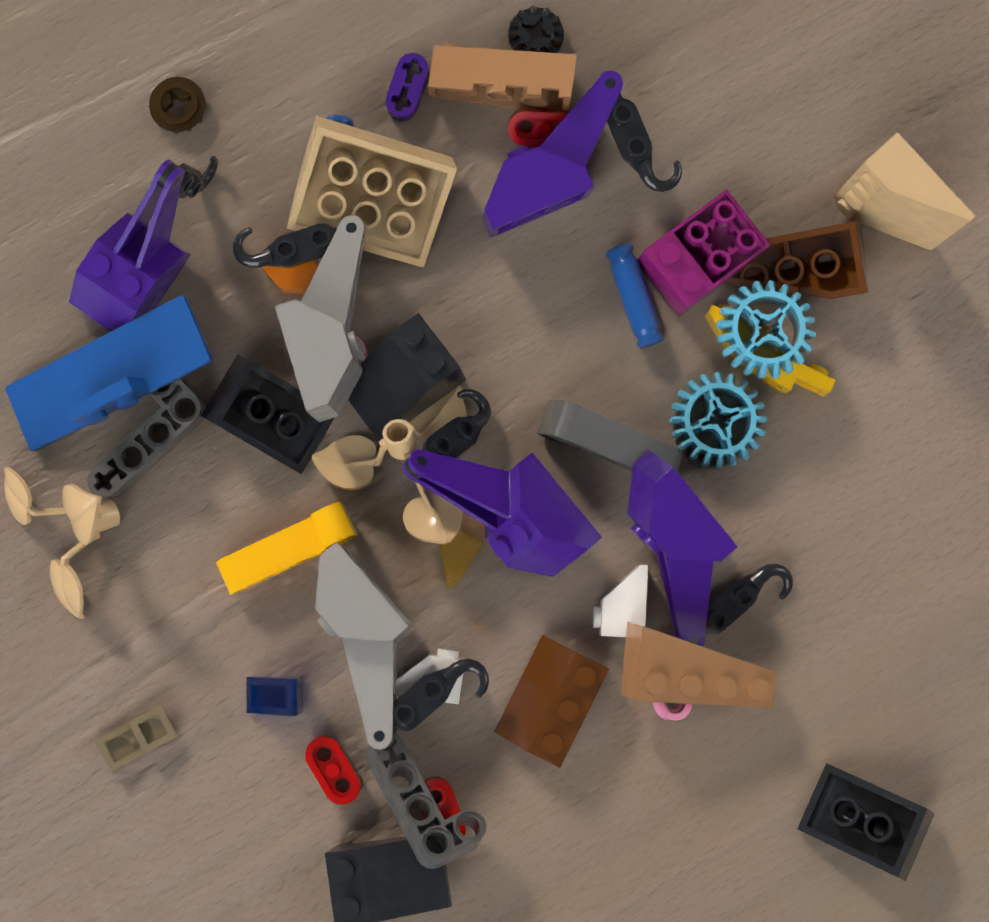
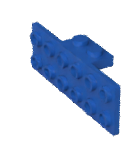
M180 295L6 386L5 390L31 451H38L87 425H95L109 418L108 415L116 410H124L138 404V399L211 363L213 358L188 298Z

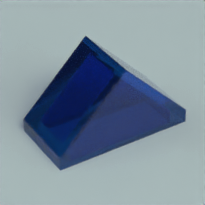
M303 676L246 677L247 713L298 716L303 712Z

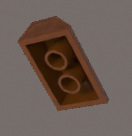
M542 635L494 732L525 751L561 768L609 668Z

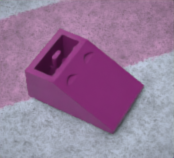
M726 189L646 248L639 256L638 262L640 268L680 317L771 245Z

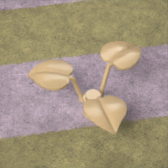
M461 386L456 387L410 422L395 419L387 423L383 429L384 439L379 441L380 449L378 454L375 444L367 437L362 435L346 436L335 441L327 448L312 454V460L316 468L328 482L344 490L364 488L373 481L375 476L373 466H379L382 463L386 450H388L392 457L404 460L416 450L415 438L423 441L454 418L468 417L464 398L457 396V393L462 390ZM415 482L421 497L411 500L404 509L403 523L406 530L420 541L438 544L451 542L461 529L463 511L432 491L428 494L424 486Z
M9 466L4 467L6 500L12 515L19 523L23 525L29 524L31 522V515L67 514L71 520L74 533L80 543L64 554L60 561L58 559L51 561L50 578L54 592L61 604L77 618H86L83 615L84 598L82 585L74 569L69 566V561L80 550L92 543V541L99 539V532L120 524L117 506L111 499L101 501V496L88 493L77 485L68 484L63 488L64 507L38 509L32 505L31 492L22 477Z

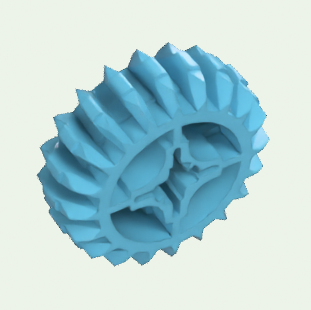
M771 280L767 283L765 291H763L759 281H755L752 284V293L746 286H742L739 289L740 298L731 295L727 299L732 308L722 307L720 310V314L728 320L718 321L716 328L727 331V333L718 336L717 342H729L730 346L724 349L722 354L724 357L732 353L737 356L731 363L733 368H736L741 362L746 363L743 374L746 376L753 371L754 367L757 368L758 379L765 378L767 368L773 379L780 376V367L785 373L789 374L794 370L792 362L801 365L805 361L800 352L809 353L812 351L813 347L804 341V339L809 340L816 337L815 331L806 329V326H810L815 322V318L812 316L804 318L803 313L810 309V304L805 303L799 307L796 301L800 299L801 294L796 292L791 298L786 296L789 290V286L786 284L778 292H775V282ZM766 302L774 304L779 308L772 314H763L757 309L753 311L749 305ZM740 315L746 319L744 323L748 326L751 333L745 345H743L738 333ZM787 315L793 325L794 336L792 344L787 341L789 337L782 330V322ZM776 318V322L772 325L773 330L770 331V333L774 334L763 336L759 341L755 342V339L760 335L759 330L763 328L759 327L758 324L764 326ZM767 345L774 350L779 349L784 355L776 358H763L753 354V352L759 346Z
M721 372L714 373L713 383H710L709 377L706 374H702L699 377L701 387L693 380L687 383V387L692 393L691 395L683 390L677 393L678 398L684 404H672L671 409L681 413V415L671 417L669 423L680 425L681 429L675 430L671 435L672 438L684 436L686 441L682 442L678 449L685 450L689 445L693 448L688 456L689 460L693 461L700 453L703 455L701 466H708L712 457L714 458L715 468L720 469L723 467L724 457H726L727 463L730 467L737 465L735 453L742 460H747L750 456L745 446L752 450L759 448L760 445L752 436L759 438L765 436L766 432L756 427V424L767 422L766 416H756V411L763 409L765 404L764 402H759L753 405L751 399L758 395V391L755 389L746 394L743 391L748 385L746 380L741 381L737 387L734 386L735 374L730 373L725 383H722ZM714 392L725 393L733 397L741 407L731 409L722 405L719 397L715 396ZM704 395L706 401L704 404L706 410L705 417L690 424L691 408L696 399ZM712 411H716L718 416L734 415L722 424L723 430L720 429L718 424L702 426V424L707 423L715 416L712 414ZM745 417L746 426L743 436L733 446L730 439L732 437L731 425L734 421ZM701 432L711 433L716 438L717 443H720L722 449H714L704 445L694 434Z

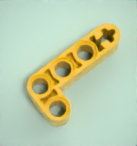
M339 501L312 513L311 517L216 561L215 563L230 595L243 591L324 553L336 542L343 544L356 538L358 534L344 504Z

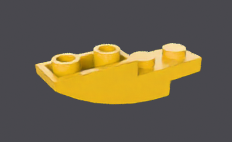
M719 304L718 307L711 305L705 314V318L717 338L727 333V331L716 328L718 321L728 320L720 314L722 307H729L724 304ZM739 318L738 333L743 345H745L751 333L748 326L744 323L745 320ZM758 324L759 327L763 328L759 330L760 335L755 339V342L768 334L773 335L770 333L771 328L768 325L761 326ZM729 342L722 343L725 348L730 346ZM767 345L759 346L753 352V354L763 358H776L784 355L779 349L775 351ZM734 353L731 354L734 358H737ZM741 362V365L745 367L746 363ZM792 362L794 370L791 373H785L780 367V376L773 379L767 368L765 378L760 379L784 394L791 391L795 383L822 397L831 392L836 382L835 379L828 376L829 371L819 365L810 363L809 366H806L804 364L798 365ZM754 367V369H753V371H752L751 373H752L753 375H755L756 377H757V368Z

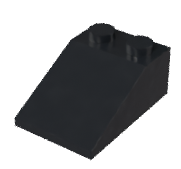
M417 313L391 332L361 363L363 372L348 401L376 439L380 441L384 439L383 429L387 423L395 419L410 422L465 382L466 378L460 366L422 316Z
M238 354L202 413L203 418L300 474L304 471L312 454H314L334 418L318 422L306 411L299 389Z
M826 763L797 830L906 881L935 814L921 805Z
M406 837L342 844L325 852L334 922H380L452 906L446 864L435 869L426 868L421 865ZM436 841L426 842L430 852L434 854L443 853L440 843Z

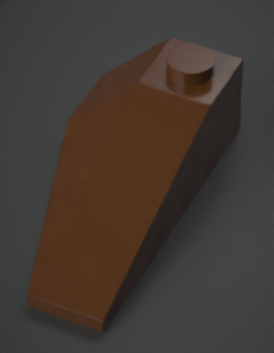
M860 221L766 238L771 246L723 283L752 288V284L755 281H759L762 288L765 289L767 283L771 280L775 282V291H779L786 284L789 286L787 293L794 294L799 292L801 295L826 299L868 293L866 256Z

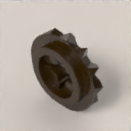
M171 77L163 80L154 88L149 100V110L153 120L163 130L175 134L184 131L191 132L194 126L202 122L204 112L207 109L204 93L201 88L192 80L184 77ZM172 94L179 98L181 102H188L183 106L185 111L184 117L178 114L176 110H169L174 106Z

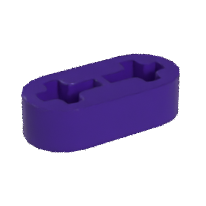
M417 53L405 54L400 58L386 95L385 103L388 114L397 121H407L414 117L428 81L429 68L427 61ZM413 63L418 64L419 71L422 74H415L411 84L407 83L408 74L404 68H411ZM403 91H407V102L411 106L410 108L403 107L402 111H397L396 104L393 101H400Z

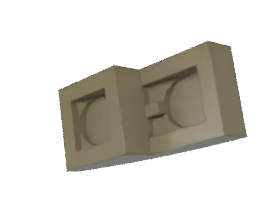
M159 705L96 739L95 742L112 773L178 736L162 706Z

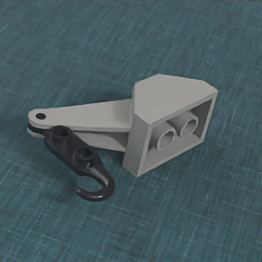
M353 215L343 218L336 228L323 223L282 235L276 238L262 252L254 255L247 254L243 249V241L248 235L252 234V228L248 227L241 230L234 239L233 254L236 260L243 266L249 268L265 266L292 268L322 258L301 302L295 299L277 305L275 309L306 411L318 422L340 416L363 372L360 361L366 359L360 339H357L354 331L350 332L367 233L365 225L359 217Z
M336 542L320 555L315 609L321 617L317 622L330 637H340L343 640L365 728L366 739L372 748L385 749L392 744L396 731H409L416 728L446 702L457 679L465 672H474L479 677L480 686L475 696L481 698L485 694L489 685V674L486 668L476 660L460 659L447 668L424 675L396 700L397 643H401L416 629L346 547Z

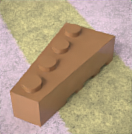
M444 43L443 46L434 45L428 84L429 97L517 110L520 108H545L569 111L577 54L468 48L455 43Z
M627 621L621 695L635 701L774 709L777 672Z

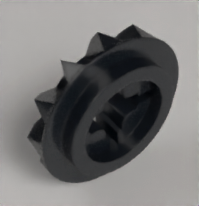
M532 5L523 11L519 10L513 20L510 21L508 40L512 50L557 53L563 44L564 29L559 16L552 13L548 7L539 8ZM542 22V33L546 37H538L531 46L530 32L526 31V29H534L536 25Z

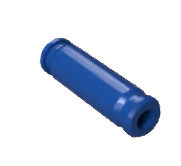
M627 243L608 250L606 257L610 259V268L632 332L638 340L637 346L643 349L663 342L665 337L664 334H661L660 322L638 259L633 254V245Z

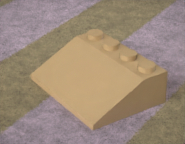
M316 116L305 151L287 229L297 231L320 223L336 228L346 216H357L362 220L367 231L363 251L424 268L457 167L453 157Z
M898 132L869 157L834 195V198L838 201L836 203L838 209L847 218L853 217L856 221H860V224L930 251L975 217L968 207Z

